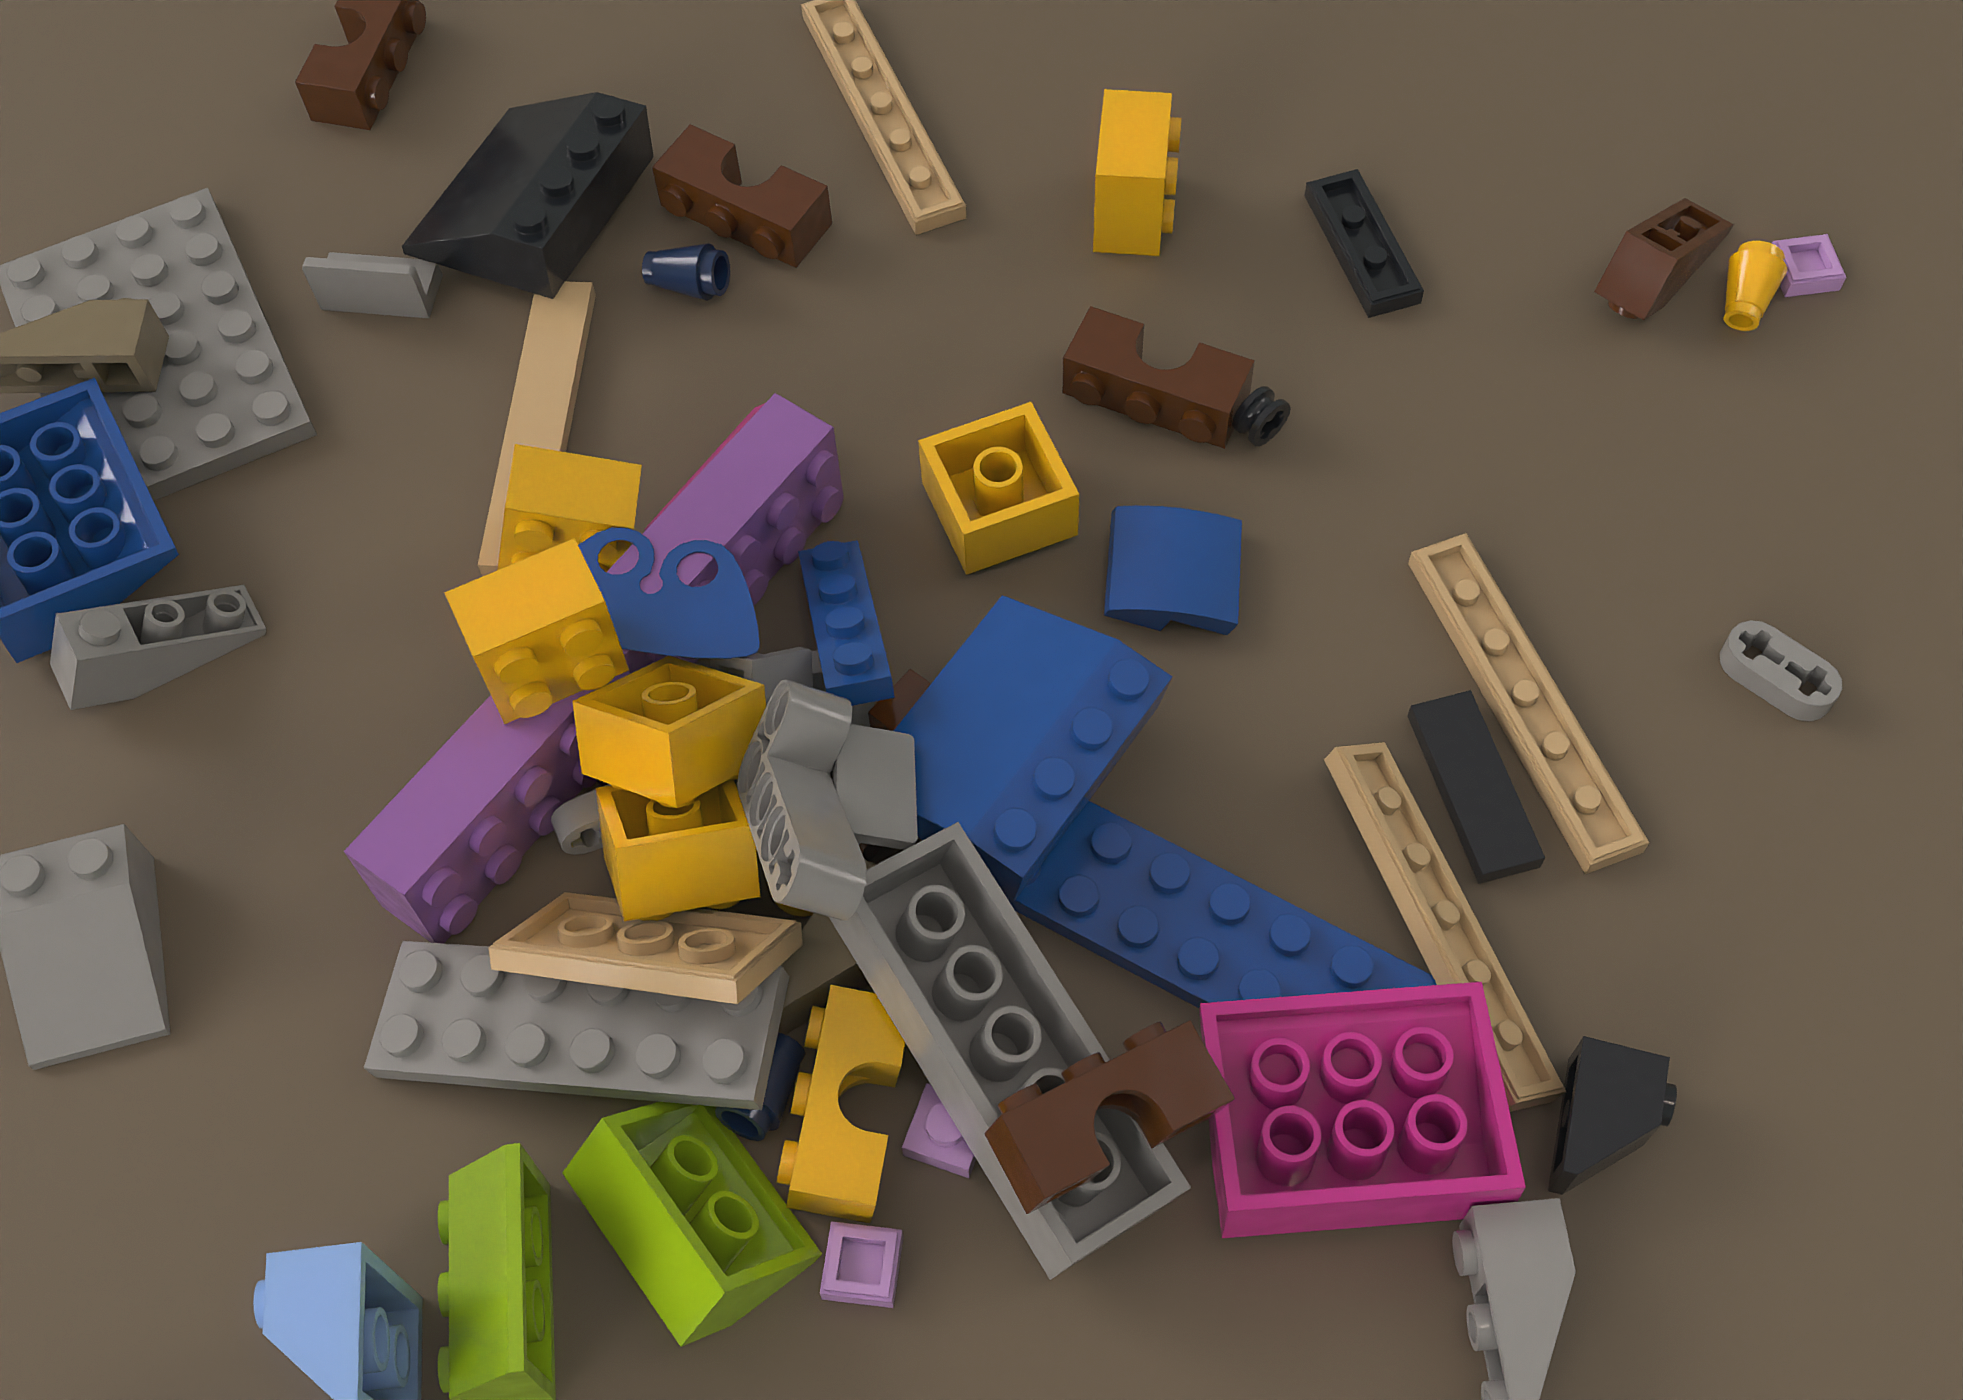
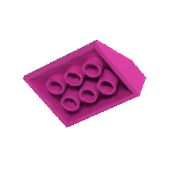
M1482 982L1200 1003L1202 1041L1235 1098L1213 1117L1209 1118L1212 1167L1222 1238L1462 1220L1472 1206L1518 1202L1526 1186Z

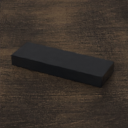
M1355 169L1307 182L1304 196L1368 318L1421 304L1424 290L1359 170Z
M1471 690L1411 705L1407 717L1478 884L1540 868L1545 860V856Z

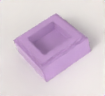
M1828 234L1772 241V244L1778 246L1785 255L1784 262L1787 266V273L1780 284L1784 297L1839 291L1846 275Z
M831 1221L820 1288L821 1299L894 1308L904 1237L903 1231L901 1229Z

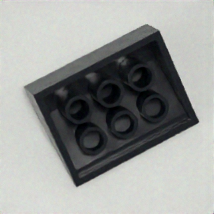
M594 92L509 108L402 245L404 254L554 299L563 283L571 275L654 157L646 105Z

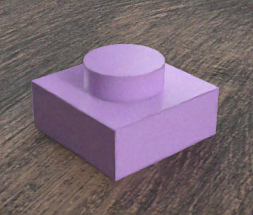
M926 1083L902 1145L903 1156L970 1178L976 1158L931 1084Z

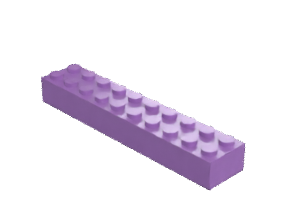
M774 393L644 531L643 535L650 540L654 548L655 560L651 573L640 582L641 590L647 594H653L662 588L663 581L659 576L663 560L672 549L689 541L708 540L722 544L732 553L742 570L753 605H755L764 595L769 580L784 564H791L798 558V551L803 550L806 539L821 522H829L842 505L844 496L834 427ZM632 544L607 573L623 574L634 568L639 560L637 547ZM703 552L687 555L677 566L679 580L691 587H701L709 584L718 573L716 560L711 555ZM622 649L629 671L615 676L609 683L665 658L667 655ZM673 656L692 663H696L699 658ZM595 690L580 691L551 704L546 711L529 718H518L507 724H504L492 696L490 695L344 850L348 859L383 908L431 943L444 944L451 935L462 932L471 923L476 915L478 905L497 884L505 883L515 874L521 864L522 856L541 835H547L554 830L551 823V816L554 811L563 803L575 798L583 788L591 787L597 782L595 778L581 774L572 703L573 700Z

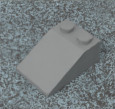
M125 824L1 854L0 952L28 1066L36 1070L170 1035L154 857Z

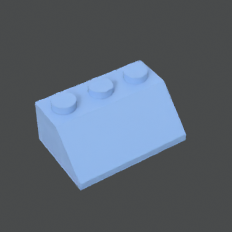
M362 1242L266 1253L265 1280L257 1282L253 1301L256 1323L259 1328L263 1329L262 1334L333 1400H421L423 1297Z

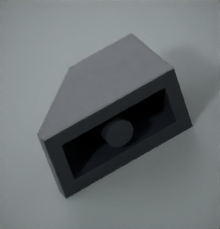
M1583 1036L1567 1063L1564 1083L1566 1092L1562 1096L1548 1186L1549 1192L1563 1195L1641 1148L1660 1125L1667 1127L1670 1124L1677 1098L1676 1085L1667 1083L1670 1057Z

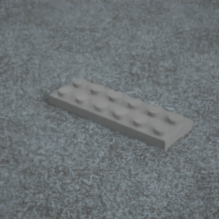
M402 941L364 1065V1069L376 1078L762 1110L790 976L782 966H779L739 1004L491 970L489 946Z

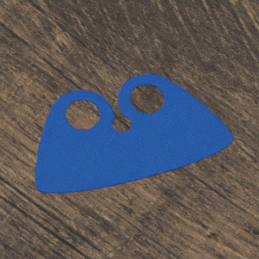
M611 527L597 532L578 545L606 602L622 649L667 656L708 659L747 657L758 652L760 647L759 630L752 598L741 568L732 553L722 544L708 540H693L682 543L672 549L663 560L659 572L663 586L658 592L653 594H647L640 588L641 580L651 573L655 560L654 548L650 540L640 532L629 528ZM616 540L631 542L637 547L639 552V560L635 567L623 574L607 573L598 563V554L601 549L608 543ZM699 552L711 555L718 564V573L709 584L701 587H691L679 580L677 566L684 557Z

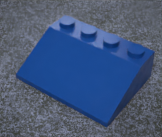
M95 377L0 413V639L15 662L19 663L52 649L57 613L120 604L179 555Z
M1002 595L894 729L895 732L910 734L914 738L917 836L924 840L959 822L1008 901L1013 904L1157 710L1173 676L1116 638Z

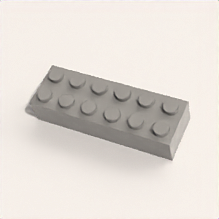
M959 822L867 869L864 893L853 916L848 920L829 918L1050 1280L1165 1207L1191 1188L1163 1143L1151 1148L1139 1125L1129 1115L1115 1109H1100L1095 1114L1094 1130L1097 1141L1110 1165L1090 1182L1026 1214L984 1134L1002 1115L997 1105L1012 1094L1033 1084H1037L1042 1094L1066 1083L1061 1073L1071 1065L1094 1053L1100 1052L1105 1062L1110 1059Z

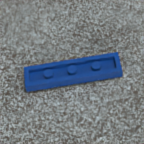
M858 540L844 543L827 541L812 549L798 551L826 692L847 698L851 702V706L895 698L892 676Z

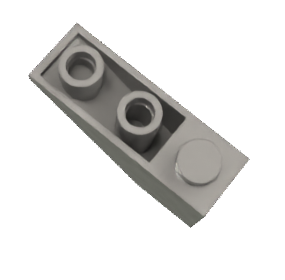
M244 585L57 613L50 665L70 710L139 697L264 636L266 627Z
M1560 1198L1472 1206L1460 1223V1230L1453 1232L1452 1246L1457 1271L1460 1276L1469 1275L1474 1304L1468 1305L1466 1311L1470 1342L1474 1351L1484 1352L1489 1381H1483L1481 1384V1400H1539L1576 1274Z

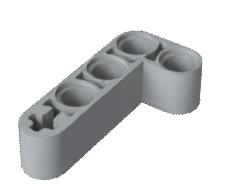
M785 679L776 686L744 754L738 774L737 787L739 797L773 900L776 903L839 920H848L853 916L862 899L866 884L867 868L829 773L849 731L852 718L851 702L847 698Z

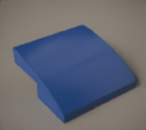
M1116 506L1111 512L1104 616L1161 631L1170 620L1228 635L1238 625L1242 520L1199 510L1176 507Z

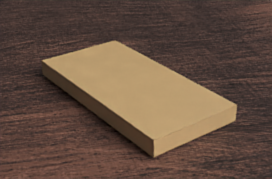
M564 892L495 941L488 949L491 970L739 1004L803 945L801 923L796 922V920L698 908L674 912L669 917L658 921L636 919L624 922L617 898Z

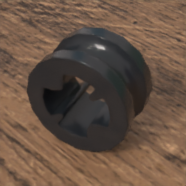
M1262 386L1253 391L1242 402L1232 422L1233 428L1239 433L1249 432L1248 439L1254 446H1262L1270 441L1281 430L1291 410L1289 403L1284 399L1274 401L1275 394L1268 386Z

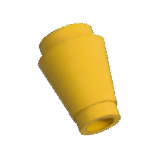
M1748 241L1740 245L1738 251L1730 256L1728 260L1725 314L1723 317L1724 322L1729 327L1740 331H1751L1759 326L1760 319L1763 317L1787 273V266L1784 262L1785 255L1778 246L1765 241Z

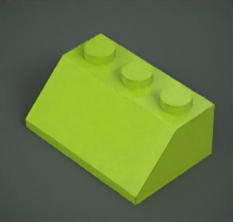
M656 1102L603 1117L562 1174L680 1347L732 1326L814 1264L822 1255V1252L792 1211L786 1208L787 1204L735 1133L719 1121L715 1114V1106Z
M520 1143L505 1144L450 1174L449 1200L440 1201L438 1206L440 1239L444 1245L449 1244V1271L441 1272L438 1278L440 1312L444 1318L449 1317V1346H442L439 1349L438 1379L442 1392H449L450 1400H556L550 1184Z

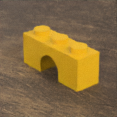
M830 985L826 1008L812 1006L804 1047L817 1049L813 1074L798 1073L790 1113L804 1116L799 1142L784 1141L776 1183L790 1185L786 1208L870 1223L876 1206L888 1135L865 1131L852 1125L842 1114L838 1100L844 1092L859 1084L870 1083L895 1088L902 1064L905 1041L875 993Z

